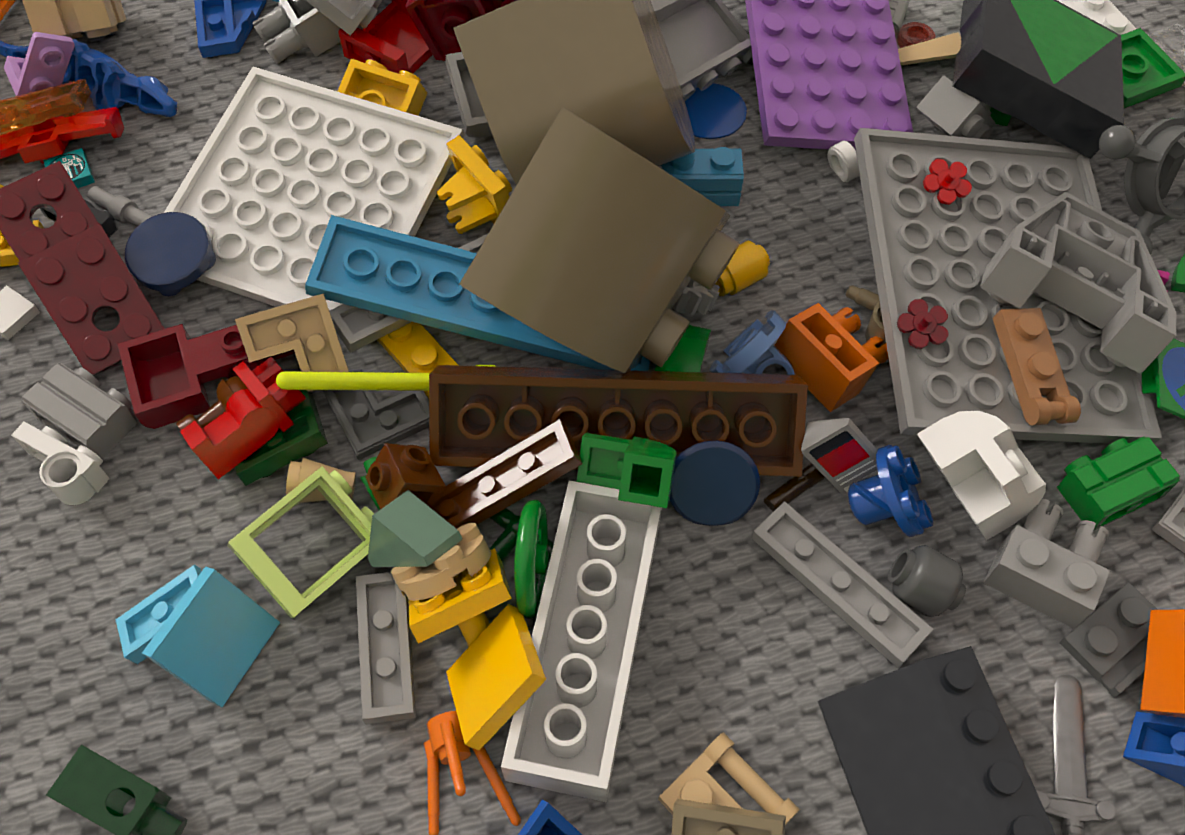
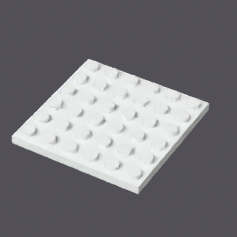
M252 67L164 213L181 212L189 214L196 218L208 232L212 240L216 262L211 269L206 270L197 279L198 281L275 307L313 297L306 294L305 284L331 215L415 237L453 163L446 143L458 135L464 139L463 130ZM326 300L329 310L342 305V303Z

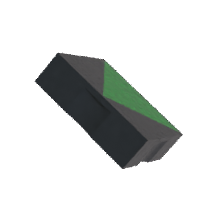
M1057 0L963 1L960 22L961 47L956 55L952 87L1002 113L1024 121L1042 134L1091 159L1100 150L1099 139L1102 133L1111 126L1124 125L1121 35Z

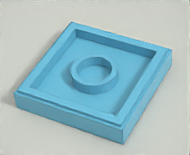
M205 567L142 654L210 702L223 707L280 622L215 569Z

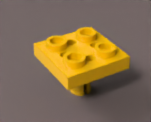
M495 548L490 550L491 557L489 561L473 576H470L467 568L455 575L453 579L457 586L431 598L416 601L409 600V627L418 643L458 625L469 647L490 624L485 611L512 599L504 566Z

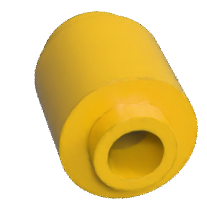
M749 240L739 245L729 264L716 282V285L720 287L718 290L719 296H725L728 293L735 295L767 277L770 259L766 250L761 245H756Z

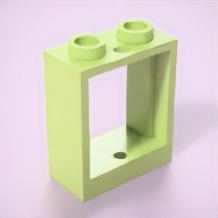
M323 466L237 534L227 545L291 618L298 615L368 555L371 522L374 513L366 506L360 510L348 496L353 491L347 481L336 470L329 474ZM315 489H318L362 542L300 594L254 539Z

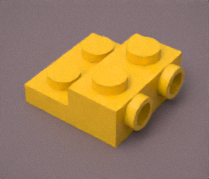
M351 59L337 91L419 116L428 94L421 84V79L416 75L401 70L399 74L388 71L382 64L369 59L365 63Z

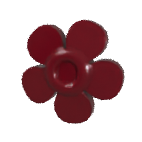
M915 299L909 303L908 313H903L898 317L897 327L903 333L912 332L908 342L916 349L925 348L929 341L934 345H941L949 335L948 330L941 326L948 319V314L943 307L938 305L932 307L928 312L926 301Z

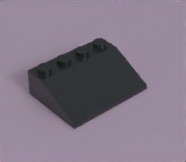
M971 646L923 659L818 701L867 835H1056Z

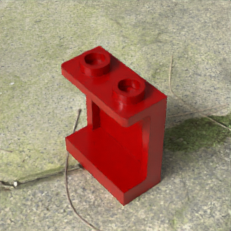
M391 0V3L365 29L356 28L351 36L343 29L338 31L344 57L363 63L368 59L385 66L388 71L398 74L401 70L414 74L433 54L405 8L408 0Z

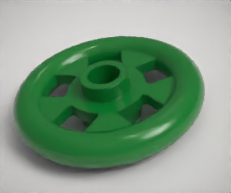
M538 500L528 501L522 509L514 557L516 605L518 611L524 618L528 619L537 616L548 569L547 514L544 505Z

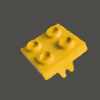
M458 135L446 143L457 173L437 191V195L440 200L451 197L446 201L448 210H450L446 217L451 224L461 220L455 225V228L459 234H462L488 221L494 224L510 197L509 193L512 192V187L500 170L493 172L489 168L486 156L477 145L470 147Z

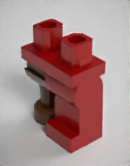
M272 357L252 371L242 361L233 368L238 376H233L226 381L222 379L218 384L216 393L218 401L197 419L194 415L188 414L176 423L192 451L218 480L267 443L277 433L278 428L284 432L294 425L286 413L306 399L300 390H283L277 386L276 377L284 371Z

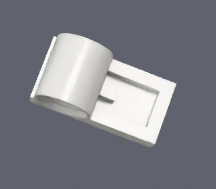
M23 421L11 435L29 455L43 462L39 471L41 480L65 504L79 505L88 501L110 479L100 467L103 460L96 453L82 445L75 450L67 445L68 441L61 434L48 426L39 430Z

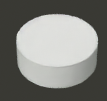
M841 141L829 148L827 154L829 165L843 182H849L860 176L856 150L849 142Z

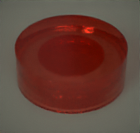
M910 22L900 28L897 43L900 48L932 40L935 39V32L924 23Z

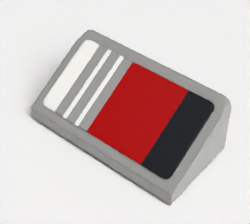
M850 418L808 422L801 447L802 454L841 494H848L849 486L853 482L855 483L878 475L876 464L877 449Z

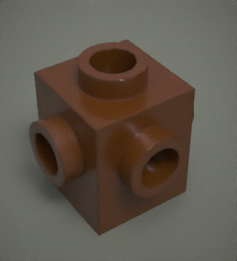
M385 443L376 460L369 467L368 474L365 477L380 509L408 490L432 509L446 487L426 448L417 445Z

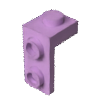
M34 32L25 58L7 56L4 70L17 98L48 102L57 99L75 46L71 37Z

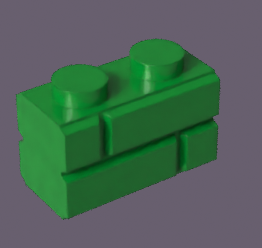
M1143 436L1131 443L1125 438H1121L1103 449L1101 452L1102 456L1091 460L1088 455H1085L1070 463L1064 469L1067 475L1057 486V489L1081 521L1088 520L1096 523L1094 528L1096 530L1100 526H1105L1164 497L1180 481V475L1167 459H1162L1161 451L1149 437Z

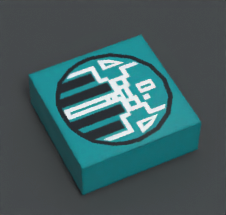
M82 148L43 160L45 167L61 161L77 188L95 183L87 156Z

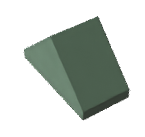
M408 490L372 515L368 560L372 567H427L463 538L459 530Z

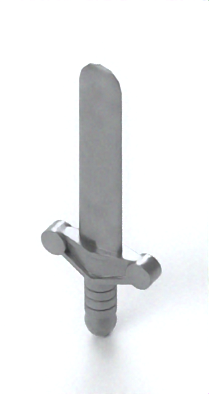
M1069 674L1060 675L1055 683L1053 716L1054 794L1042 791L1036 792L1046 814L1061 821V835H1084V824L1107 823L1115 817L1116 808L1109 801L1088 799L1082 687L1076 677Z

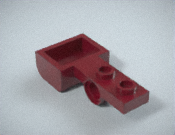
M179 324L118 344L134 415L143 426L151 429L178 422L188 414L196 416L204 413L210 408L204 383L221 377L229 379L233 376H238L233 368L242 361L252 371L270 357L277 360L295 354L293 349L249 362L237 324L192 339L184 325Z

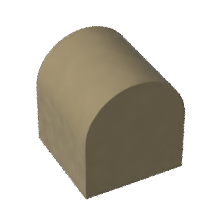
M517 0L453 28L497 148L516 185L562 107L656 166L695 152L694 134L687 107L651 0Z

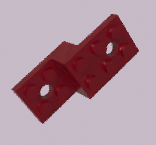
M61 161L0 188V231L20 261L18 265L85 370L93 376L121 362L118 349L119 343L165 329ZM48 207L56 211L57 220L54 225L49 228H39L33 224V214L39 208ZM111 308L117 311L120 316L117 327L110 331L97 329L94 324V317L99 310Z

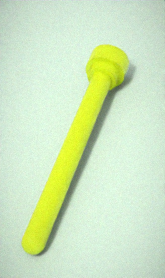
M476 365V366H494V367H496L495 365ZM284 371L277 375L276 384L283 390L429 391L430 373Z

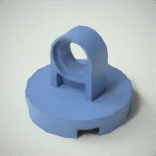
M775 311L767 312L765 316L767 323L763 325L757 319L723 350L729 356L726 361L721 364L718 360H715L709 370L712 373L743 372L746 374H762L768 365L780 364L785 367L787 375H795L789 360L773 344L784 331L786 322Z

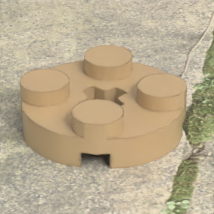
M468 523L457 528L463 539L429 566L394 567L391 570V574L403 597L406 594L409 600L416 601L444 593L457 586L453 579L455 575L467 568L470 576H473L489 561L491 551L476 523Z

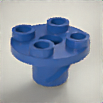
M887 445L881 447L876 452L878 475L855 483L853 482L849 486L848 500L850 508L856 519L864 525L894 517L901 530L908 537L923 534L924 529L932 527L934 523L927 502L924 499L920 500L915 484L921 483L919 469L912 457L904 459L898 446Z

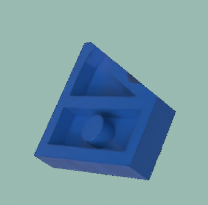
M194 0L198 48L202 58L240 52L254 26L252 22L258 19L267 0Z

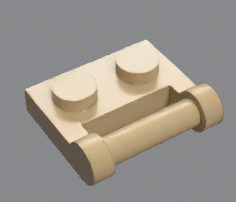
M724 732L658 798L672 815L674 803L677 799L743 809L708 773L719 763L766 813L785 815V825L800 810L789 798L784 801L732 748L735 743Z

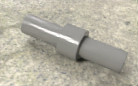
M93 186L88 191L87 196L90 201L107 209L113 218L126 224L129 221L139 226L142 222L152 217L138 209L137 203L122 195L114 196L98 186Z

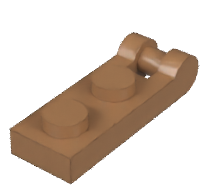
M1041 308L1001 309L992 319L1026 422L1032 426L1046 425L1050 420H1055L1060 424L1077 422L1081 414L1080 403L1075 396L1070 395Z

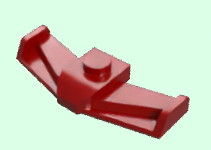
M111 107L51 117L1 133L0 159L19 153L25 164L38 160L44 164L43 160L63 154L70 140L111 133L114 139L120 138L124 131V125L119 109Z

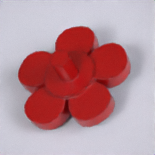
M936 159L930 164L929 171L931 174L924 178L923 186L929 193H935L940 190L937 194V199L940 203L950 205L956 200V196L964 198L971 192V183L966 179H962L967 174V168L963 163L955 161L948 168L945 160Z

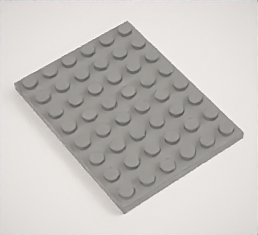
M860 128L854 137L900 434L917 435L940 419L960 411H982L997 416L1010 427L1014 438L1017 440L1111 444L1121 438H1125L1129 443L1143 436L1149 437L1153 443L1162 439L1151 394H1142L1141 374L1127 366L1119 367L1113 364L1100 352L1102 329L1034 292L1020 309L1041 308L1070 395L1078 399L1081 414L1075 423L1060 424L1055 420H1050L1046 425H1029L1024 418L992 319L1001 309L1019 308L1010 303L996 301L986 290L980 288L986 266L1015 226L1064 192L1102 211L1089 158L1067 146ZM934 160H945L948 168L955 161L963 163L967 168V174L962 179H966L971 183V192L964 198L956 196V200L950 205H945L938 201L937 194L940 190L935 193L927 192L923 186V180L927 175L931 174L929 166ZM915 299L925 300L928 304V312L937 305L946 310L948 319L941 326L948 330L949 335L944 343L934 345L929 341L923 349H916L909 344L908 338L912 332H901L897 327V319L901 314L908 313V305L911 301Z

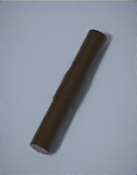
M810 463L802 469V476L791 478L764 498V503L774 512L784 501L789 504L825 477Z

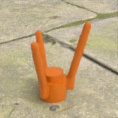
M456 711L439 714L427 722L430 739L424 742L427 756L429 835L439 834V758L441 764L449 765L456 795L463 796L466 793L461 761L471 756V747L466 746L464 743ZM483 746L480 750L472 748L512 825L518 826L521 823V818L485 747Z

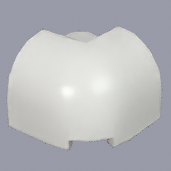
M960 411L940 419L917 434L930 457L940 469L986 541L1027 516L1040 503L1046 492V483L1019 449L1010 427L997 416L982 411Z

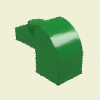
M585 433L582 436L580 458L583 464L578 466L576 482L619 489L618 500L667 508L670 501L677 452L666 444L634 436L632 440Z

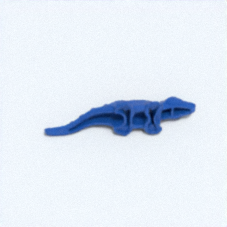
M73 39L75 46L61 85L62 90L69 98L74 100L81 98L85 94L92 98L93 106L96 110L111 107L119 108L127 102L137 105L140 111L165 117H172L177 114V102L167 95L168 87L157 78L152 76L136 77L133 73H129L117 60L89 48L84 42ZM0 41V55L6 58L7 56L25 58L29 46H14Z

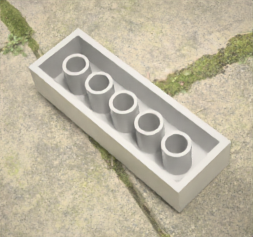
M569 480L532 633V641L546 681L513 715L501 764L505 781L607 802L659 530L661 507L618 500L619 489Z

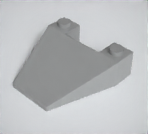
M1064 192L1015 226L985 268L980 288L986 290L996 301L1010 303L1020 309L1034 292L1101 328L1100 352L1110 362L1119 367L1127 366L1141 374L1176 336V310L1140 231L1067 192Z

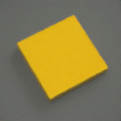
M510 604L498 614L446 671L465 745L480 750L546 681L525 618L516 607Z

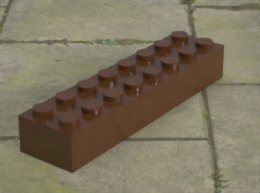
M437 365L429 374V454L435 466L479 467L560 419L568 427L579 456L582 436L585 433L632 440L634 436L654 440L675 449L677 452L676 458L692 445L704 441L717 440L732 443L747 452L755 462L759 475L802 476L803 454L801 447L805 435L808 384L800 375L638 370H630L623 373L618 370Z

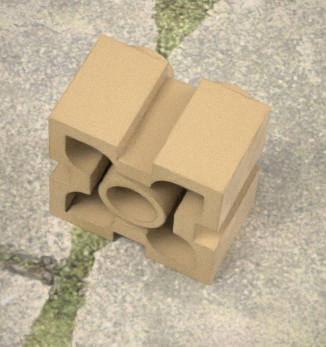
M22 0L33 33L41 32L71 37L73 40L82 37L81 32L86 31L88 38H94L118 31L117 24L126 21L121 0Z

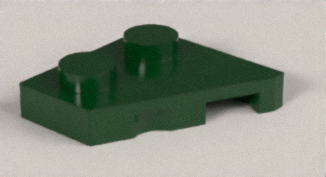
M300 390L306 399L286 413L294 425L284 432L278 428L277 433L267 443L235 466L236 474L245 486L260 478L272 475L276 470L284 467L291 461L309 456L318 448L328 444L311 391Z

